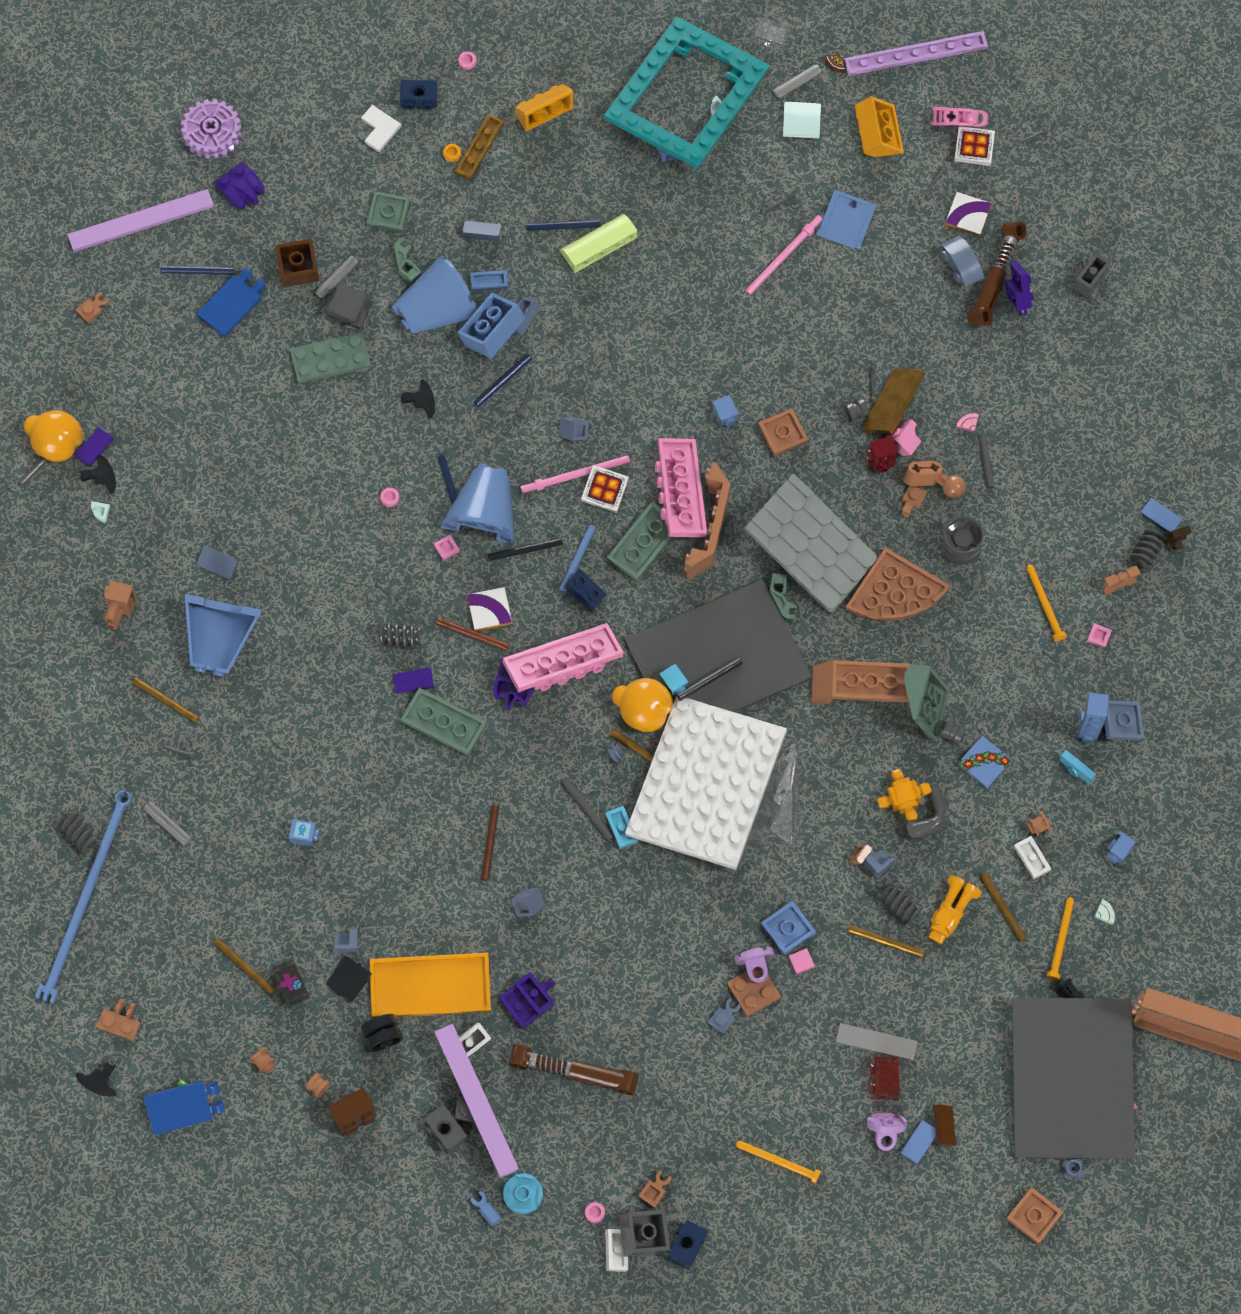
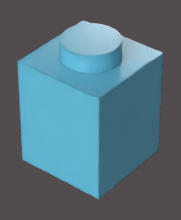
M676 664L659 673V681L667 687L672 698L688 688V681Z

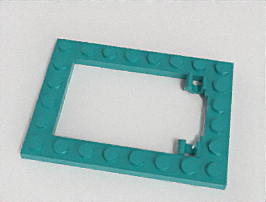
M676 16L604 114V120L699 169L764 78L770 65ZM692 46L731 66V72L727 73L725 79L735 83L693 144L631 112L672 54L676 52L685 57L692 49Z

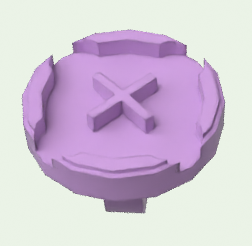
M766 947L767 950L765 951L763 948L744 951L740 956L735 955L736 965L746 964L749 978L753 982L762 983L768 977L766 959L774 956L773 948ZM762 968L764 971L763 976L755 978L753 976L754 969Z
M875 1113L867 1118V1128L875 1131V1142L881 1150L888 1151L894 1148L897 1141V1133L904 1132L907 1129V1120L903 1116L896 1118L894 1117L895 1114ZM890 1136L889 1143H881L883 1137Z

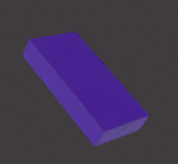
M98 428L78 450L75 457L91 467L112 443L114 438L101 428Z
M431 668L393 674L396 694L417 691L418 688L423 690L434 688Z

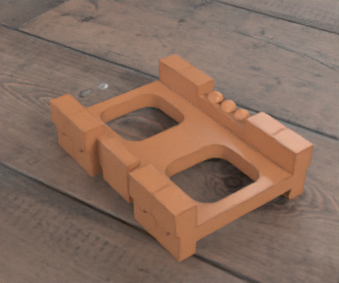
M1137 565L1126 569V572L1117 574V576L1114 574L1105 578V584L1102 586L1105 595L1122 588V586L1125 587V585L1129 586L1138 582L1136 576L1141 573Z

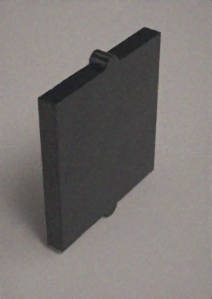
M346 956L326 985L335 990L337 995H342L353 1002L372 973L363 968L361 963H356Z

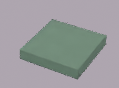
M374 191L366 225L403 232L410 198Z

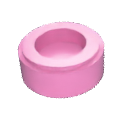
M472 52L461 53L458 58L459 66L465 70L474 68L476 56Z
M394 488L384 489L380 495L382 504L387 507L395 506L399 502L398 491Z
M590 1203L585 1209V1217L591 1223H599L605 1217V1209L600 1203Z

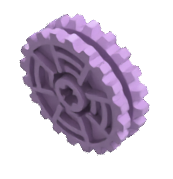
M206 99L202 104L197 102L196 107L191 106L189 113L184 114L185 120L181 122L183 139L186 146H190L192 153L197 152V156L205 155L206 159L214 156L216 159L221 154L226 156L227 151L232 152L234 145L239 144L238 138L242 136L240 132L242 129L240 119L238 118V113L236 111L233 112L231 105L226 106V102L218 103L217 99L209 102Z

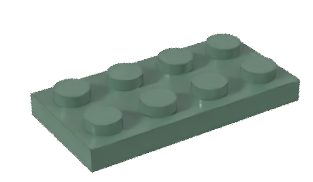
M363 332L290 348L298 384L371 367Z
M653 501L607 557L608 562L636 581L640 579L672 539V537L668 536L665 520H661V507Z
M418 688L401 718V723L468 757L487 725V722L421 688Z

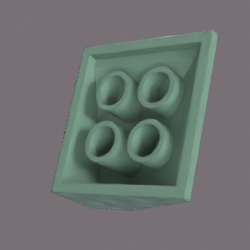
M909 664L908 670L904 674V682L912 717L927 736L936 742L950 689L931 666Z

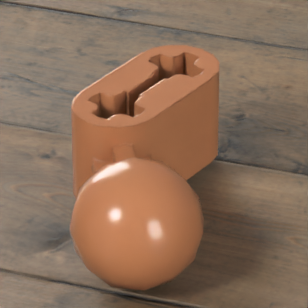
M936 461L911 462L904 476V482L912 487L933 486L939 483L943 486L946 496L953 499L960 498L966 491L965 480L961 476L952 475L947 477L942 474V466Z

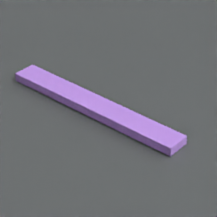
M984 31L848 57L844 58V63L848 76L988 49V44Z
M206 189L70 233L68 237L73 252L212 208L214 205L209 191Z
M451 1024L435 1031L437 1040L499 1177L502 1178L519 1170L454 1025Z

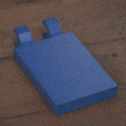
M247 267L242 270L239 277L233 275L197 313L199 318L223 337H226L262 300V296L259 294L267 287L265 285L266 282L259 278L253 288H250L246 283L253 275L251 274L252 271Z
M200 1080L145 1095L144 1101L153 1134L157 1135L212 1120V1113L225 1112L222 1100L209 1104L206 1096L220 1093L218 1082L203 1085V1081Z

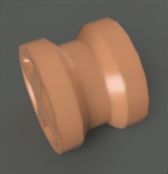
M316 1073L308 1081L305 1088L308 1091H313L314 1096L319 1098L328 1089L330 1082L323 1080L321 1075Z

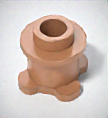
M1043 811L1039 812L1041 816L1032 820L1030 818V823L1027 824L1031 834H1036L1037 837L1039 833L1047 829L1049 833L1052 832Z
M262 1047L249 1059L252 1064L255 1063L260 1073H268L275 1067V1059L267 1054L268 1051L265 1047Z

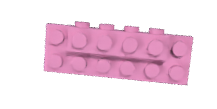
M659 438L657 442L659 460L655 462V472L659 473L657 488H661L659 504H663L660 516L661 520H665L668 536L706 537L707 527L696 440Z
M606 623L505 657L502 663L518 692L532 687L535 690L541 689V691H546L553 684L563 685L574 677L581 679L586 673L591 671L598 673L603 670L606 662L623 657L624 652Z

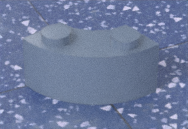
M958 236L941 244V256L953 269V276L957 283L959 282L966 287L985 278L976 255L963 237Z

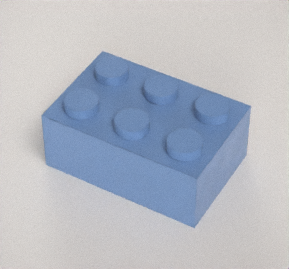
M491 293L458 331V335L467 348L492 359L526 318L518 304Z

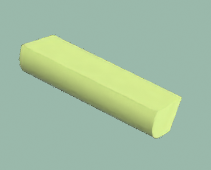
M622 214L561 248L559 251L574 273L636 239L637 229L630 219Z

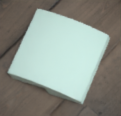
M784 102L783 137L819 139L821 104Z

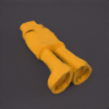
M949 875L947 879L949 885L948 893L931 919L932 926L930 927L931 932L928 938L940 945L957 928L964 915L963 911L970 900L978 899L982 894V891L977 887L967 883L957 905L953 909L952 904L965 884L963 879L953 875Z

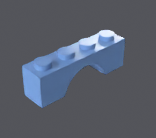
M1089 692L1085 712L1082 711L1079 717L1077 739H1082V742L1085 743L1097 741L1107 717L1109 695Z

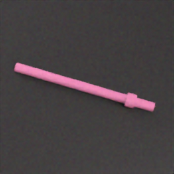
M817 215L809 224H806L802 228V232L753 281L745 292L751 295L807 236L810 237L814 233V229L823 221L822 217Z
M627 455L596 464L595 466L609 469L630 463V459ZM593 465L544 480L542 478L534 480L533 483L520 486L521 492L526 493L536 489L540 491L547 486L588 475Z

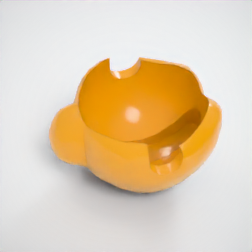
M59 410L47 411L40 415L29 416L24 422V430L30 436L33 450L39 457L42 456L49 461L62 462L68 460L74 454L76 447L80 446L83 442V431L79 422L67 412Z
M637 679L628 685L618 686L612 693V700L619 708L622 719L630 727L647 733L659 730L665 724L667 715L673 709L671 693L667 687L655 679Z

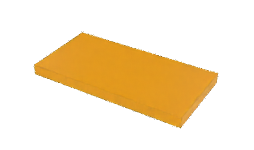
M488 953L370 959V972L372 973L370 977L372 1018L385 1014H394L395 1017L491 1012Z

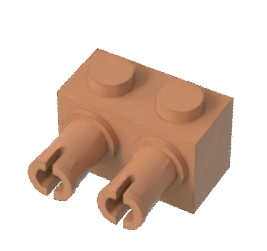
M110 581L109 586L105 587L103 594L108 605L104 620L107 622V628L117 630L121 616L124 614L132 615L137 597L133 586Z

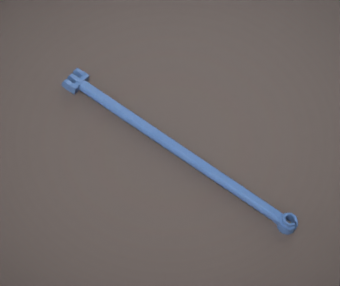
M124 790L119 791L115 796L117 802L47 982L45 986L39 984L35 995L37 999L44 992L42 1000L47 1002L50 994L52 995L50 1003H55L59 991L54 988L124 809L131 804L132 798L128 791L126 792L127 801L125 803L120 801L122 797H125Z

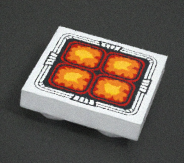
M959 126L954 161L990 166L995 131Z
M593 465L581 501L617 513L629 477Z

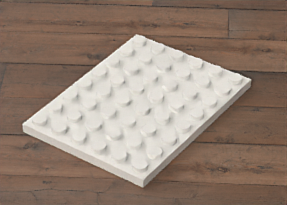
M676 697L625 832L626 836L737 870L787 728L685 698L679 701Z

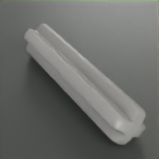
M813 65L774 89L775 96L781 98L821 73L819 65Z
M350 256L315 291V294L319 298H324L358 264V260L354 256Z
M149 801L144 806V811L182 845H186L190 841V836L156 805Z

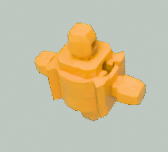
M900 769L894 770L891 774L893 782L887 789L888 797L885 795L877 800L879 808L885 809L891 805L894 812L899 810L900 814L905 813L908 822L917 820L916 809H918V804H921V795L926 796L931 793L930 784L922 783L917 787L915 780L910 781L909 778H904Z

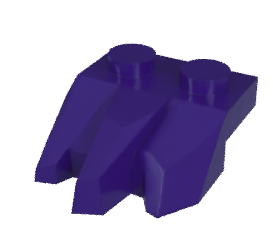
M244 162L214 182L215 186L227 197L228 201L234 207L241 210L245 208L246 203L257 205L259 200L256 195L265 194L264 185L255 172Z
M502 657L493 687L495 698L499 699L502 696H506L505 706L511 709L517 699L520 700V705L525 707L533 693L534 687L518 692L502 663L504 658Z

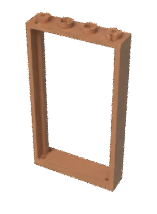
M1147 988L1144 993H1140L1139 998H1137L1132 1007V1026L1241 1061V1018Z

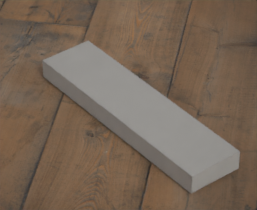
M842 1023L839 1025L836 1038L837 1044L909 1061L914 1060L918 1042Z

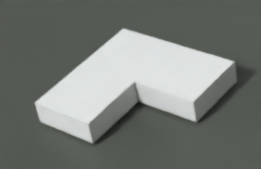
M373 105L361 117L363 122L374 128L365 139V143L378 152L384 148L401 127L399 122Z

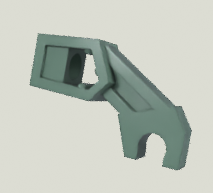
M401 237L394 245L399 275L412 285L422 273L411 260H407L412 248L410 244L407 247H402L405 240ZM406 266H409L411 270L406 273L404 269Z
M773 573L769 593L782 618L795 621L796 615L789 614V610H796L797 605L786 601L784 597L787 575ZM773 586L782 587L781 593L774 590Z

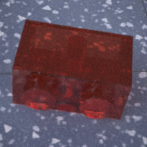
M875 1057L874 1063H870V1075H874V1082L870 1083V1094H874V1100H898L900 1097L899 1057Z

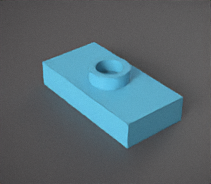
M1065 750L1061 755L1059 761L1069 768L1068 771L1074 777L1079 776L1087 784L1094 780L1096 773L1071 753Z
M624 806L605 813L619 849L638 843V839L626 836L625 834L630 820Z

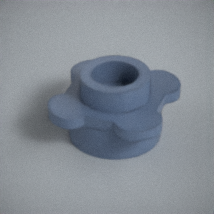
M611 742V747L607 749L615 762L619 759L623 761L622 755L624 752L619 744L615 745Z
M1079 1158L1063 1161L1062 1166L1065 1168L1064 1177L1070 1180L1073 1177L1082 1178L1084 1176L1081 1165L1082 1161Z

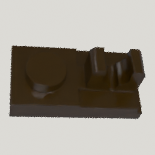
M1190 526L1169 532L1165 535L1167 540L1163 541L1164 544L1170 543L1173 552L1181 550L1183 548L1182 541L1186 540L1187 536L1192 533Z

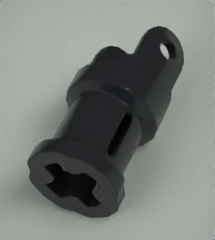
M1071 978L1064 981L1057 988L1066 998H1084L1082 991H1078L1072 984Z

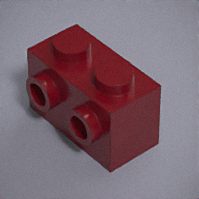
M892 436L870 442L865 459L868 468L871 467L873 472L884 473L889 468L895 467L897 450Z

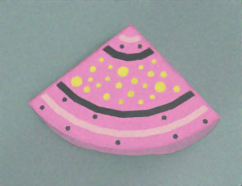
M971 413L963 416L958 421L956 428L974 433L979 414Z

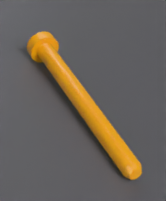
M1028 565L1026 570L1054 632L1053 639L1055 642L1063 640L1067 635L1065 631L1060 629L1034 567Z
M1070 897L1066 900L1051 971H1048L1046 975L1047 979L1059 981L1061 976L1058 971L1074 904V899Z
M737 1141L736 1143L738 1149L812 1179L811 1182L814 1184L817 1183L821 1173L820 1170L816 1169L814 1172L745 1142Z

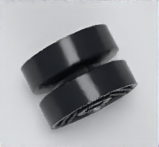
M394 1014L376 1017L361 1026L364 1038H368L366 1043L370 1052L381 1051L385 1049V1046L389 1045L391 1047L403 1040L404 1037L400 1028L397 1027L398 1022Z

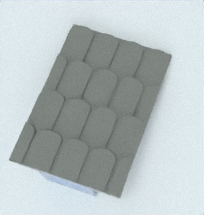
M795 474L788 478L745 527V531L830 614L837 609L878 559L876 554Z

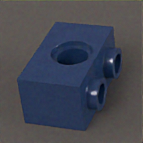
M401 80V107L409 110L415 107H422L425 110L437 108V80Z
M581 569L564 586L591 613L607 596Z
M686 1220L685 1224L681 1223L676 1231L678 1237L675 1242L671 1241L670 1250L667 1253H669V1260L690 1270L708 1235V1230ZM687 1239L691 1241L692 1246L687 1249L683 1248L681 1241Z

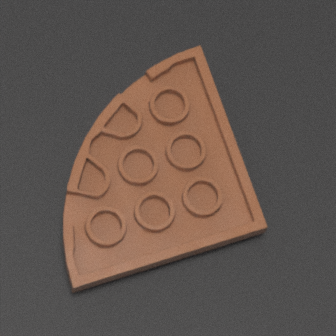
M885 547L847 604L845 610L872 620H902L930 609L947 593L950 585Z

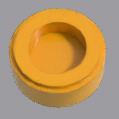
M456 144L446 145L443 149L445 160L449 162L459 160L461 157L460 147Z

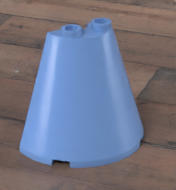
M444 256L437 258L391 306L396 316L400 315L403 318L401 323L404 329H409L412 334L468 320L477 310L475 302L471 301L470 291L453 264L447 258L445 259Z
M478 464V467L472 471L455 499L440 528L459 532L460 525L497 533L496 541L514 544L515 534L510 480L507 470L503 468H490L486 464Z
M186 594L185 606L190 666H193L194 671L205 673L206 670H211L213 675L224 677L225 673L228 674L261 614V610Z

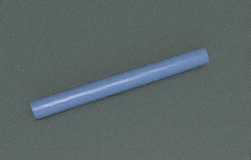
M588 526L559 591L566 593L567 590L564 586L575 574L596 529L595 526Z

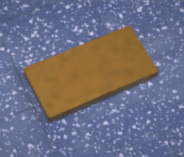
M894 368L861 429L869 433L892 435L925 373L922 370Z

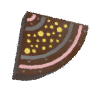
M843 54L825 56V62L830 68L836 72L845 73Z

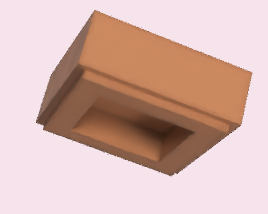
M868 844L859 845L849 861L854 865L862 864L872 848Z

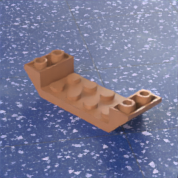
M712 462L711 468H707L704 486L708 487L707 493L716 494V504L713 507L712 520L709 524L704 550L692 548L691 554L686 555L684 572H687V579H692L712 567L715 560L730 494V482L715 462Z
M832 660L814 665L812 672V703L831 704L832 699L908 703V708H910L904 682V674L908 670L909 664Z

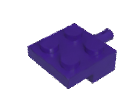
M1016 260L1010 262L1012 279L1005 280L1006 294L1009 301L1020 311V315H1026L1028 313L1027 309L1032 308L1031 301L1034 300L1033 292L1029 286L1031 276L1029 272L1025 271L1024 266H1021Z
M529 972L514 983L512 988L501 995L499 1000L520 1027L525 1029L554 1007V1001L547 991L556 984L550 978L541 985L532 973Z

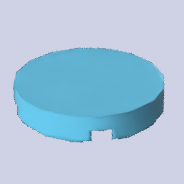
M526 1173L517 1174L505 1183L503 1189L505 1204L510 1210L519 1214H528L536 1210L543 1198V1189L539 1181L534 1176Z

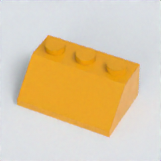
M564 84L556 85L543 94L539 93L532 99L519 103L515 107V115L524 130L529 131L573 109V90Z
M872 96L856 104V118L858 119L864 154L872 157L903 154L904 150L895 106Z

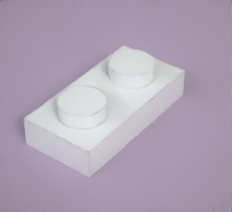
M1032 836L1014 845L1016 852L1033 880L1051 871L1049 864Z
M620 1229L605 1230L606 1271H628V1257H624Z

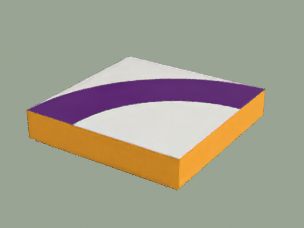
M957 192L945 225L980 237L992 203Z
M505 587L467 594L475 631L512 624Z

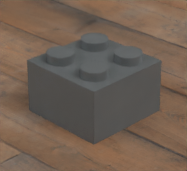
M665 1210L628 1212L619 1216L624 1257L661 1254L670 1250Z

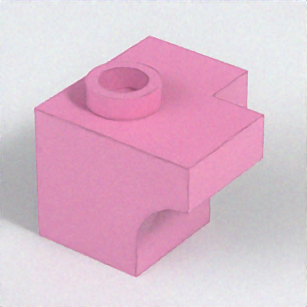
M912 419L902 420L892 435L887 434L886 436H892L896 450L902 456L912 455L921 443V440L915 433L917 424Z

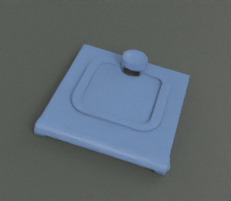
M834 190L821 226L817 231V236L860 250L877 204Z

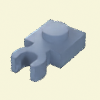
M731 998L727 1000L725 1010L719 1007L708 1021V1025L722 1035L727 1032L735 1021V1018L731 1015L739 1012L741 1005H738L735 1009L730 1008Z

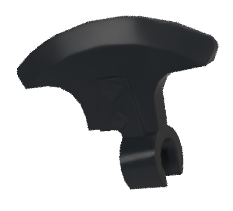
M422 379L420 381L421 390L415 393H402L401 401L402 404L414 402L415 408L424 409L427 417L432 419L435 412L434 395L428 383Z
M100 455L98 457L99 467L93 470L81 471V480L85 482L94 479L96 485L103 484L107 486L109 493L114 494L116 479L113 468L108 460Z
M110 1061L106 1062L103 1071L95 1069L90 1075H83L81 1073L75 1075L82 1086L98 1095L106 1097L117 1095L116 1091L108 1086L109 1077L116 1067V1064Z

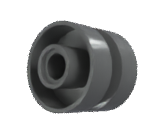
M958 516L950 520L945 527L941 542V550L946 559L958 565L973 562L980 553L984 539V531L981 524L969 516Z

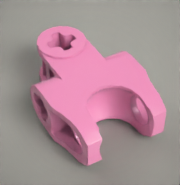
M932 107V126L983 127L988 124V113L983 110ZM979 113H981L983 115V121L980 124H977Z

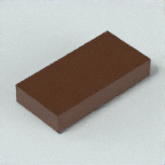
M934 1105L937 1145L956 1146L952 1106Z

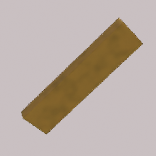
M490 114L486 116L454 171L455 174L467 180H472L504 125L503 120Z

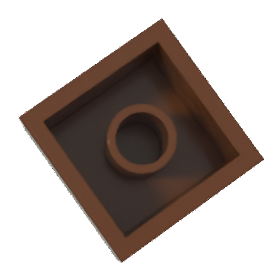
M312 239L275 245L283 287L319 281Z
M364 1088L328 1107L330 1116L342 1136L354 1134L358 1130L357 1127L362 1124L367 1126L375 1121L374 1117L377 1116L375 1106Z

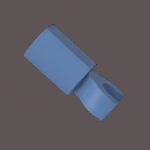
M480 1191L479 1195L482 1197V1200L476 1202L472 1197L471 1203L473 1206L480 1208L479 1212L492 1227L502 1217L490 1202H486L485 1194Z

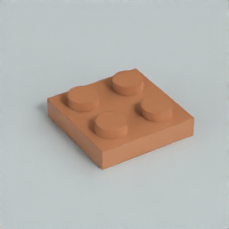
M792 408L758 422V426L774 457L808 443V438Z
M760 967L755 968L753 971L755 978H760L764 974L763 969ZM746 971L727 982L729 989L738 1004L741 1005L746 1017L781 998L769 976L764 982L756 983L749 978Z
M1031 1187L1006 1220L1039 1245L1061 1217L1063 1211Z

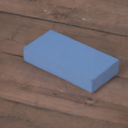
M507 270L470 273L471 292L508 289Z
M1152 498L1140 513L1167 533L1176 530L1183 520Z
M922 1120L900 1154L917 1165L935 1139L936 1129Z

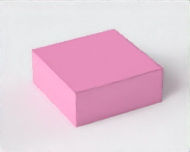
M451 535L434 543V547L443 561L460 552Z
M1094 623L1087 642L1105 648L1112 630Z
M807 948L789 955L796 975L815 967Z

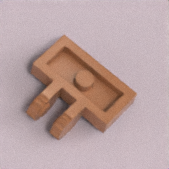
M119 999L114 1012L103 1009L96 1028L133 1042L141 1025L140 1022L131 1019L136 1004L131 1003L125 1017L119 1015L124 1007L125 1000Z

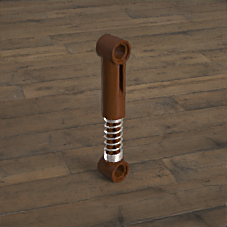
M1009 222L1002 225L1001 235L1003 240L996 256L997 259L994 260L993 266L989 268L974 308H971L967 314V320L971 326H989L993 322L992 311L1007 275L1006 264H1009L1008 260L1011 259L1009 256H1012L1011 252L1014 251L1013 248L1016 247L1019 240H1023L1027 234V228L1023 222Z
M519 1044L513 1045L509 1060L511 1067L517 1068L519 1066V1069L527 1070L528 1067L535 1069L538 1067L540 1070H550L551 1073L555 1071L556 1074L558 1072L561 1075L565 1074V1076L569 1077L568 1079L613 1089L623 1094L626 1092L627 1095L635 1094L639 1078L637 1073L628 1070L619 1071L577 1060L564 1062L563 1059L560 1061L558 1058L543 1057L542 1054L539 1056L538 1053H533L531 1048Z

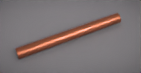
M440 617L437 619L436 624L505 651L509 648L510 644Z
M491 805L481 881H489L499 810L497 805Z

